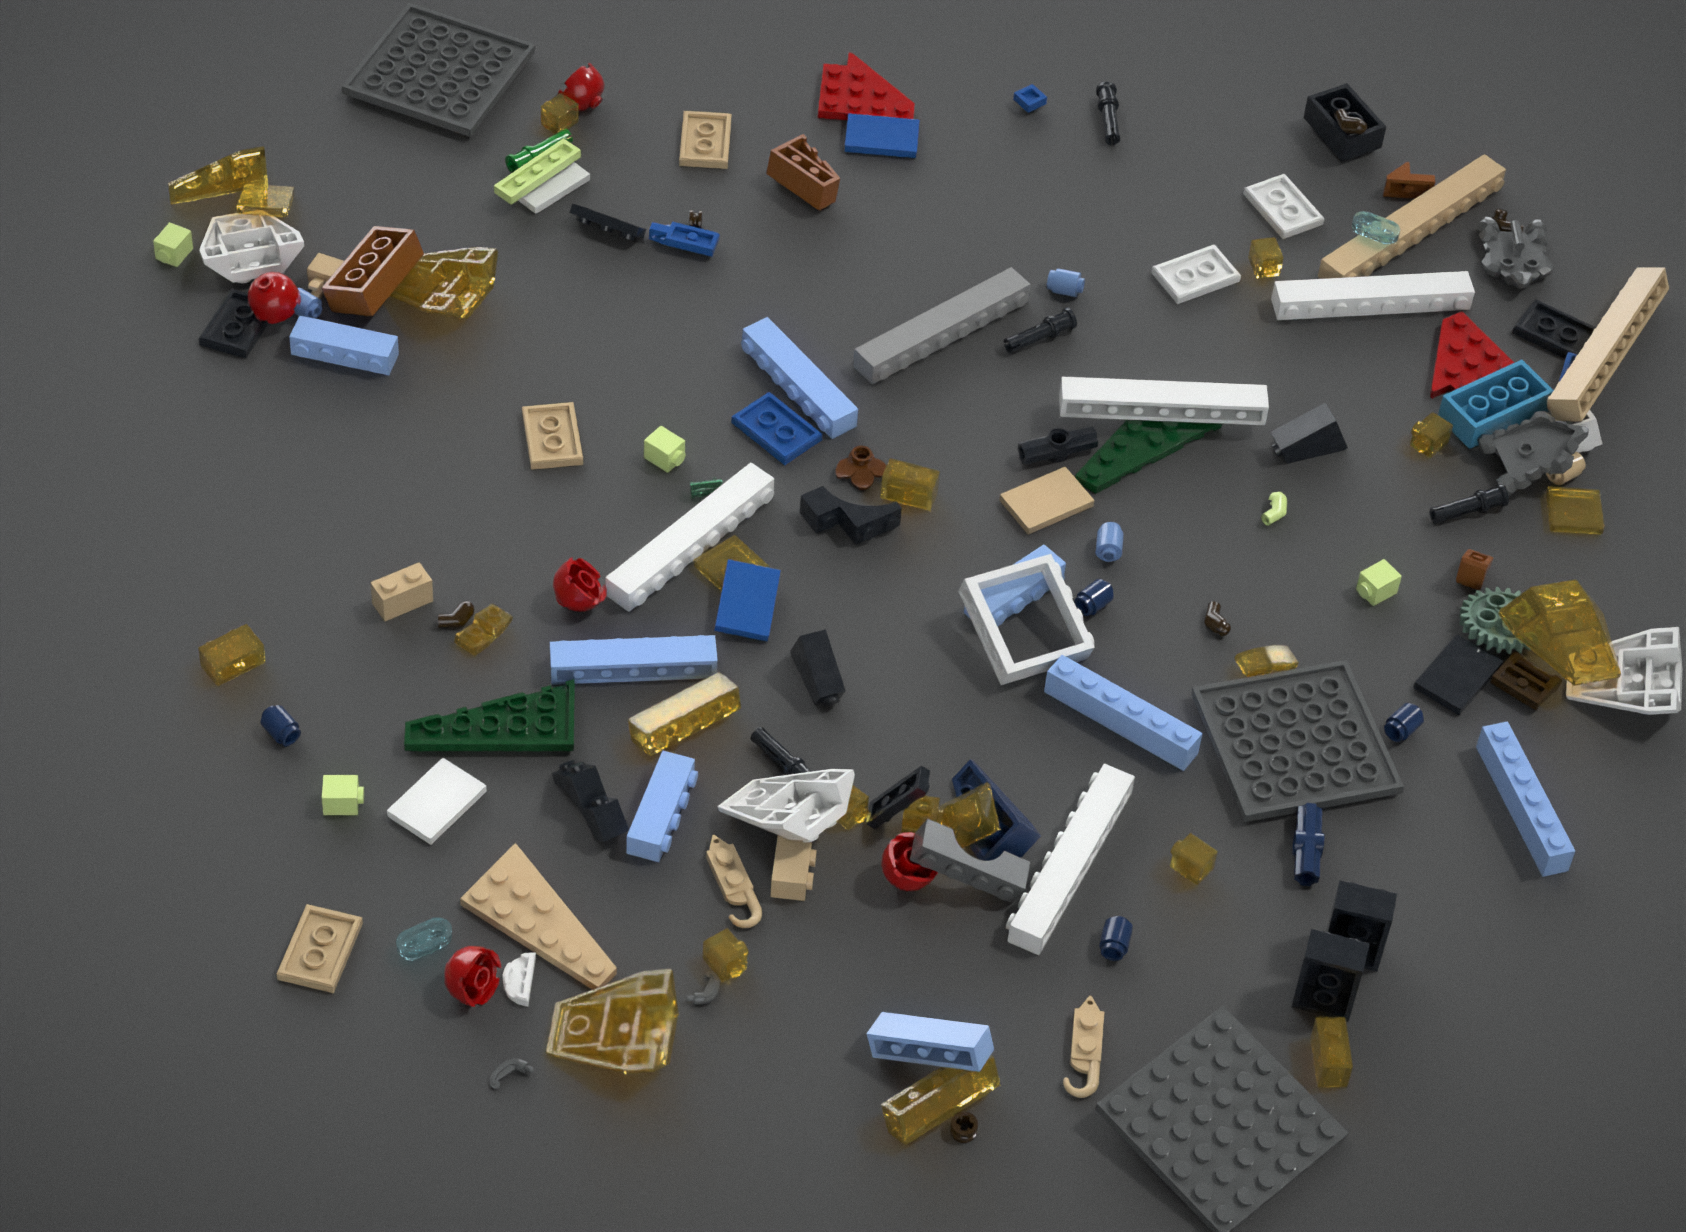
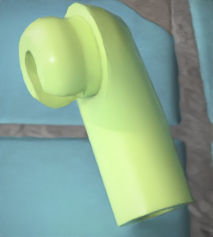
M1274 492L1269 496L1268 500H1272L1270 502L1272 509L1261 515L1262 522L1267 526L1281 519L1287 513V498L1282 492Z

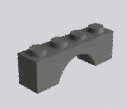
M927 819L916 831L910 861L920 864L924 868L937 871L951 879H956L975 889L985 891L1011 903L1026 888L1030 861L1006 851L995 860L983 861L976 859L960 847L953 829L930 819Z

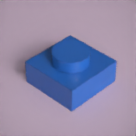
M1031 84L1014 92L1013 100L1029 113L1046 105L1047 96Z

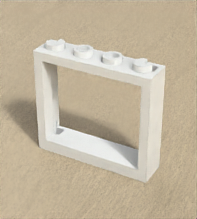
M1052 554L966 578L958 590L1001 685L1046 672L1061 655L1075 662L1086 660L1095 648L1093 636L1090 632H1087L1083 623V615L1076 608L1072 599V591L1065 584L1061 576V568L1054 561ZM1042 572L1075 645L1014 664L981 589Z

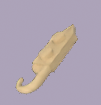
M712 835L710 849L706 851V859L725 901L732 905L747 904L751 912V917L747 920H739L732 914L729 915V919L737 927L751 928L757 925L762 917V908L753 891V885L734 844L729 845L717 836Z
M1089 996L1079 1008L1074 1010L1070 1064L1076 1071L1088 1074L1087 1085L1084 1088L1078 1089L1070 1084L1067 1077L1063 1079L1066 1091L1078 1098L1091 1096L1096 1092L1099 1085L1104 1011L1099 1010L1092 996Z

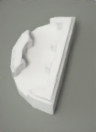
M536 952L521 954L520 958L508 963L503 972V989L508 998L519 1005L527 1007L529 1006Z

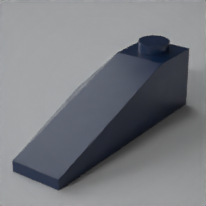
M972 759L952 778L958 804L962 807L965 819H963L964 827L969 831V846L979 860H995L1004 851L1018 857H1023L1041 837L1025 815Z

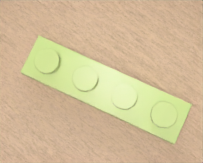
M563 138L495 184L494 193L512 205L581 157V150Z

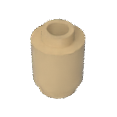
M1575 452L1572 455L1574 456L1572 467L1563 474L1550 475L1546 473L1548 479L1556 485H1562L1579 476L1586 466L1582 455Z

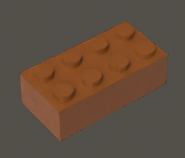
M374 226L322 287L331 311L373 316L424 255L415 230Z

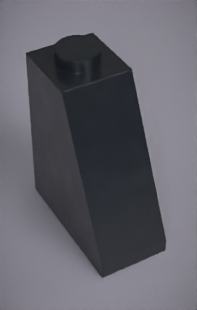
M1326 402L1271 431L1274 442L1270 444L1277 457L1282 455L1287 464L1348 449L1338 423Z
M826 629L799 636L790 653L814 705L823 703L824 706H830L838 703L846 690Z

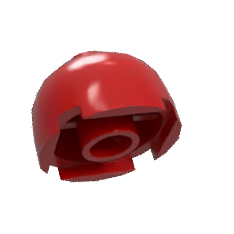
M588 63V68L583 65L564 82L567 86L564 92L560 89L557 97L572 110L583 111L590 107L595 109L603 100L601 95L604 92L605 83L598 70L591 63Z
M268 272L260 275L251 283L248 290V303L258 320H266L269 324L283 322L295 313L294 308L297 303L300 305L301 302L300 292L294 282L288 276L279 272Z
M571 557L560 566L554 575L553 590L555 597L561 606L576 612L589 611L605 600L607 588L605 584L601 587L598 581L601 576L590 563L582 558L572 560L573 557Z
M912 832L898 834L888 843L882 854L881 868L884 877L891 885L903 891L920 890L930 884L938 874L937 871L924 868L920 864L910 861L915 833Z
M467 946L457 950L446 963L444 972L445 986L450 995L459 1002L471 1007H476V1004L483 1005L487 1003L494 995L500 978L496 977L497 968L501 969V961L498 954L493 950L479 946Z

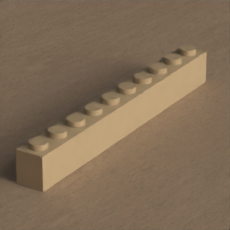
M1482 155L1322 258L1318 277L1320 279L1369 276L1381 265L1384 266L1395 256L1403 254L1410 246L1418 244L1430 233L1433 234L1444 224L1452 222L1459 214L1467 212L1473 205L1484 201L1493 192H1498L1504 185L1503 179L1506 169L1487 155Z
M1636 268L1632 276L1629 277L1626 285L1611 304L1607 313L1602 317V320L1594 329L1588 341L1585 342L1584 347L1575 357V360L1567 369L1561 381L1558 382L1552 394L1548 397L1547 408L1551 411V415L1555 420L1582 422L1668 292L1669 285L1665 268Z

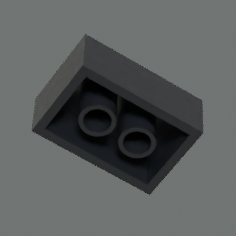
M1348 83L1307 97L1303 118L1341 161L1382 148L1387 126ZM1339 109H1344L1349 117L1362 119L1367 124L1366 131L1363 134L1344 132L1335 118V112Z
M1339 880L1326 931L1334 935L1354 938L1361 942L1369 943L1364 969L1378 972L1393 921L1397 893L1359 885L1355 882Z
M1311 929L1291 1007L1349 1022L1362 978L1369 943L1361 942L1354 938L1334 935L1327 931Z

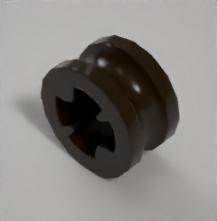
M690 210L689 226L702 229L701 210L698 213Z
M960 1112L954 1115L951 1121V1136L960 1143H968L975 1139L978 1129L977 1118L969 1112ZM962 1124L968 1125L967 1131L960 1130Z

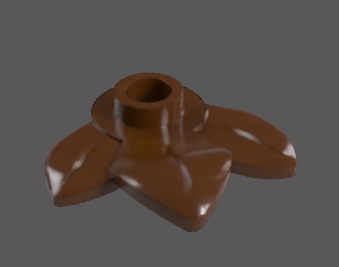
M860 445L852 449L848 458L838 462L835 475L838 479L851 478V483L854 487L866 490L872 486L874 477H886L888 469L882 460L874 458L870 448Z

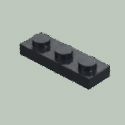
M573 203L569 212L577 215L576 220L588 225H590L591 221L599 223V229L611 233L613 229L621 231V237L633 241L635 237L644 238L647 230Z
M921 765L873 799L869 804L866 825L876 829L885 822H889L893 816L902 810H906L919 798H923L930 788V770Z

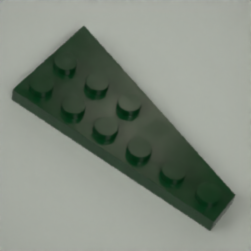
M1126 420L1079 470L1075 478L1084 488L1097 494L1120 482L1121 477L1131 472L1133 474L1139 472L1142 466L1149 462L1154 464L1182 449L1185 443L1193 439L1197 441L1203 438L1204 433L1212 429L1214 431L1220 429L1222 423Z
M575 679L565 681V685L552 688L551 685L541 687V691L531 694L521 692L482 702L480 707L468 710L467 707L456 709V713L444 716L434 714L405 722L404 750L574 751Z

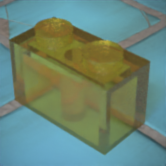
M890 458L882 475L880 498L931 511L938 493L940 471Z
M247 624L237 629H232L227 634L198 647L200 665L217 686L266 662L264 644Z
M1316 1017L1310 1038L1318 1087H1347L1353 1064L1345 1017Z

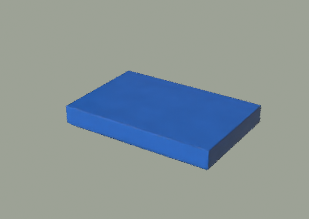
M848 113L844 152L916 158L920 120Z
M770 392L731 417L732 424L783 465L788 464L822 441L823 434Z
M728 559L714 631L768 642L781 570Z

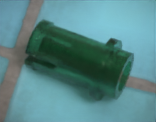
M714 476L711 480L690 481L691 498L709 496L723 485L722 479H716V476Z

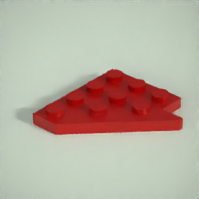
M849 52L847 65H823L818 118L848 120V113L913 119L915 103L853 53Z
M1463 311L1442 320L1430 392L1432 399L1448 391L1452 392L1514 363Z

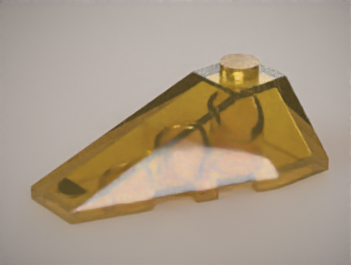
M264 146L237 151L169 182L170 203L177 204L268 186Z

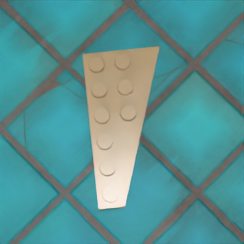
M516 843L460 898L461 906L531 951L536 952L537 955L597 993L617 974V967Z

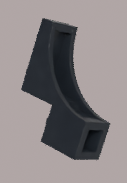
M824 486L801 495L800 514L815 533L831 529L839 524L855 545L871 540L886 531H892L900 526L902 507L897 501L879 506L857 505L836 497Z
M571 760L559 765L560 770L551 773L555 784L564 788L579 807L594 840L605 842L629 831L619 801L616 798L607 797L596 765L585 764V762L575 763V760Z

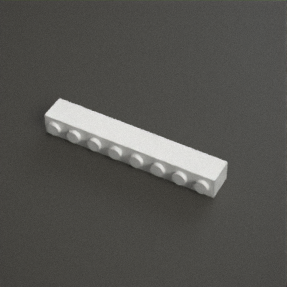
M1468 271L1275 281L1271 300L1277 320L1470 310L1475 291Z
M1061 377L1059 391L1060 417L1265 425L1269 409L1267 385Z
M750 462L606 576L607 597L628 612L637 605H642L648 596L660 590L673 576L679 575L689 563L698 560L704 551L709 547L715 546L728 532L734 531L739 523L746 518H750L764 503H769L774 496V478Z
M1107 764L1102 766L1099 773H1093L1088 785L1090 789L1087 793L1082 792L1077 803L1078 809L1076 813L1071 811L1065 825L1067 828L1064 832L1060 831L1054 842L1055 849L1053 852H1047L1042 863L1043 869L1041 873L1036 872L1030 884V892L1023 893L1018 904L1020 909L1017 914L1012 913L1008 919L1006 929L1009 930V943L1040 955L1131 796L1135 776Z

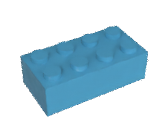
M1520 360L1443 395L1438 418L1471 449L1479 445L1477 439L1481 434H1492L1495 430L1501 429L1507 430L1508 426L1516 423L1520 425L1522 421L1530 420L1535 412L1546 411L1548 413L1547 399L1554 390L1523 360Z

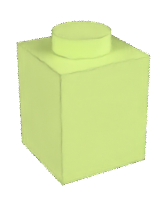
M170 222L153 240L155 258L175 267H178L193 250L191 230Z
M663 426L657 428L644 440V458L667 473L675 466H679L685 459V440Z
M1383 559L1360 572L1356 590L1362 598L1366 599L1372 606H1375L1397 594L1402 575Z
M323 775V815H358L359 804H364V787H359L358 775Z

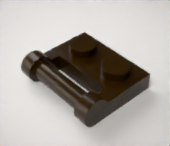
M1515 651L1495 672L1490 683L1537 711L1547 698L1557 691L1563 678L1556 674L1554 676L1524 659L1523 654Z

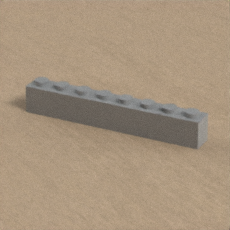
M1010 267L855 348L853 367L871 384L884 380L891 374L907 368L910 364L920 359L926 358L929 354L940 348H945L959 338H964L976 329L982 328L993 320L1005 316L1010 311L1024 306L1029 300L1031 284Z

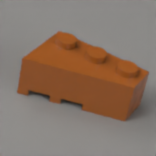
M802 134L770 151L766 174L816 209L821 210L836 202L840 177L826 160L822 161L817 156V149L815 147L811 148L807 144V137Z

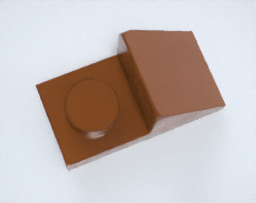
M1406 162L1387 175L1383 197L1417 198L1434 187L1435 175L1411 174L1410 163Z
M1468 549L1462 556L1456 582L1476 590H1481L1494 557Z

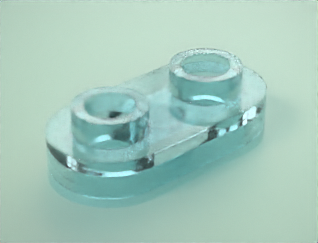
M1366 211L1358 212L1353 217L1352 229L1357 234L1383 244H1393L1398 241L1400 227L1397 223Z
M436 917L411 927L398 935L396 939L397 953L403 959L416 960L441 949L452 940V926L448 920Z

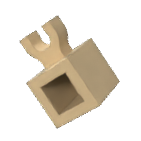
M321 253L316 255L307 268L308 289L312 290V295L321 299L323 295L322 287L344 262L343 260Z

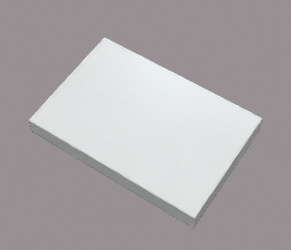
M573 162L518 201L537 214L590 181V173Z
M1285 174L1244 188V196L1282 239L1324 224L1325 218Z
M1215 244L1153 266L1151 271L1153 276L1177 304L1240 282L1241 278L1239 272Z
M442 758L387 810V816L431 845L487 792L486 785Z

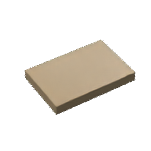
M684 111L679 166L728 169L732 114Z
M573 402L522 407L531 470L583 465V454Z
M1066 467L1000 494L999 499L1028 535L1094 506V499Z
M306 904L278 969L277 980L334 993L362 927V917Z

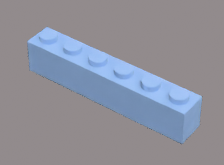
M768 317L743 328L741 341L743 351L749 354L757 362L758 366L771 376L776 385L782 387L788 397L802 408L804 414L810 416L817 423L821 431L833 439L857 427L858 408Z
M715 635L550 642L551 685L565 684V681L575 679V684L717 678Z
M1061 655L1047 671L1045 693L1184 771L1198 755L1202 738L1200 731L1077 662Z
M1508 721L1483 726L1476 748L1542 877L1569 871L1575 849Z

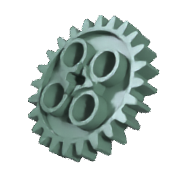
M1496 587L1495 592L1485 588L1484 593L1476 590L1475 596L1469 594L1468 600L1463 601L1459 615V625L1463 626V633H1469V640L1477 639L1476 645L1487 644L1486 650L1496 647L1497 653H1500L1502 649H1506L1508 654H1511L1512 649L1522 653L1523 647L1530 651L1532 644L1538 646L1540 640H1544L1548 626V616L1543 614L1544 608L1538 607V601L1530 602V595L1521 597V591L1519 590L1513 594L1510 588H1507L1505 592H1501L1499 587Z

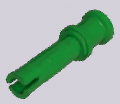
M563 129L534 146L527 145L522 147L520 152L514 155H507L505 163L508 170L513 173L563 138L572 143L573 137L566 138L572 134L568 129Z

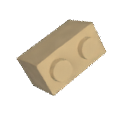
M419 562L372 581V604L384 622L433 602L432 579Z
M778 835L771 882V897L805 901L806 890H812L814 873L809 872V866L815 867L817 850L811 849L812 842L805 843L802 840H789Z

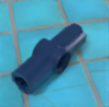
M1314 803L1298 806L1297 825L1293 838L1292 855H1295L1294 880L1303 886H1311L1319 882L1320 859L1322 858L1324 848V833H1321L1322 809Z

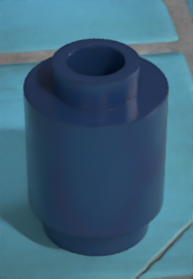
M1096 579L1077 594L1074 604L1081 611L1082 615H1094L1114 599L1113 588L1107 581Z
M1411 703L1403 704L1386 720L1384 725L1386 735L1395 742L1406 740L1424 723L1421 709Z
M270 706L263 711L260 724L277 743L290 746L298 740L301 735L299 724L283 706Z
M1114 916L1105 921L1099 947L1101 955L1108 960H1121L1128 952L1133 925L1125 917Z

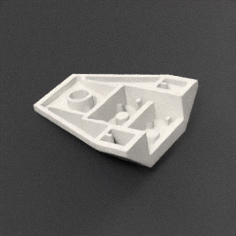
M256 209L212 217L199 251L206 266L233 283H247L264 273L279 272L283 274L304 247V241L299 231L263 209Z
M1679 627L1649 629L1569 654L1567 699L1648 715L1678 713L1681 710L1682 658Z
M827 769L754 779L717 807L724 814L789 840H802L808 843L818 839L820 833L827 828L833 827L837 823L836 821L846 814L855 774L850 769Z

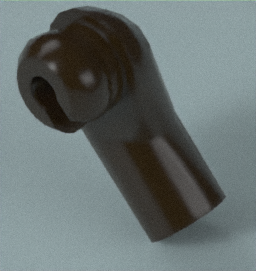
M1339 109L1334 114L1341 129L1346 133L1363 134L1367 129V124L1362 119L1349 117L1344 109Z
M1496 209L1492 219L1497 222L1500 231L1512 232L1511 222L1506 219L1507 211Z
M463 601L452 614H438V627L464 626L474 614V605L469 601Z
M1211 601L1208 603L1204 619L1205 626L1214 633H1219L1220 636H1226L1231 630V625L1226 622L1225 618L1219 615L1221 605L1218 602Z

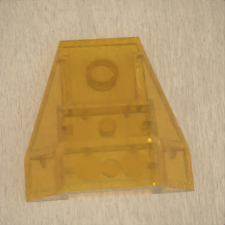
M470 247L424 253L390 296L426 313L468 319L494 288L498 251L495 248Z
M1576 579L1530 587L1500 609L1498 614L1511 633L1573 686L1620 678L1621 671L1604 614L1592 596Z
M672 969L642 971L557 1002L546 1049L547 1055L625 1074L656 1072L670 1064L679 1014Z

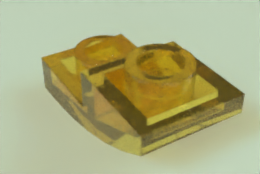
M492 603L476 613L474 622L455 635L454 643L476 656L502 634L513 621V616Z
M1283 645L1250 649L1236 654L1234 658L1242 673L1248 677L1270 674L1272 669L1277 671L1296 669L1299 663L1288 646Z

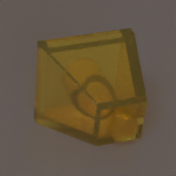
M988 782L940 805L943 825L953 829L955 838L961 848L1000 830L991 786Z

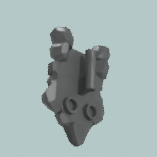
M1484 217L1478 222L1477 230L1480 232L1478 235L1484 244L1485 257L1482 260V264L1487 275L1493 277L1500 275L1502 280L1508 285L1526 288L1535 279L1546 278L1552 274L1554 265L1545 256L1547 252L1545 245L1548 244L1549 239L1546 235L1548 230L1547 226L1540 219L1530 221L1525 229V233H1523L1518 220L1511 222L1512 232L1500 231L1494 219Z
M1546 411L1535 412L1530 420L1522 421L1520 425L1516 423L1508 426L1507 430L1501 429L1495 430L1492 434H1481L1477 441L1483 454L1490 455L1498 452L1507 473L1501 475L1496 482L1497 485L1502 484L1506 488L1508 496H1510L1517 489H1525L1531 485V481L1541 478L1543 473L1550 475L1563 474L1569 470L1574 460L1572 455L1579 448V444L1588 437L1589 429L1585 426L1557 421Z

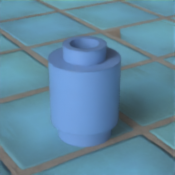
M1058 268L1056 271L1050 270L1047 280L1048 290H1052L1056 294L1077 297L1078 293L1083 292L1085 278H1081L1080 272Z
M298 288L301 302L300 305L297 303L294 308L295 314L314 319L318 318L322 312L321 299L302 288Z
M1106 522L1097 531L1096 555L1106 562L1116 561L1122 556L1124 534L1117 523Z

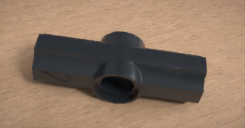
M1093 426L1071 431L1063 428L1051 429L1048 432V436L1018 443L1019 459L1022 464H1030L1047 459L1052 462H1063L1067 459L1068 454L1097 448V432Z

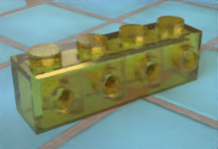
M720 672L629 718L631 741L649 756L659 753L663 749L740 710L741 702L738 686Z
M990 1055L980 1072L940 1067L883 1102L881 1107L888 1133L907 1145L1001 1086L994 1056Z

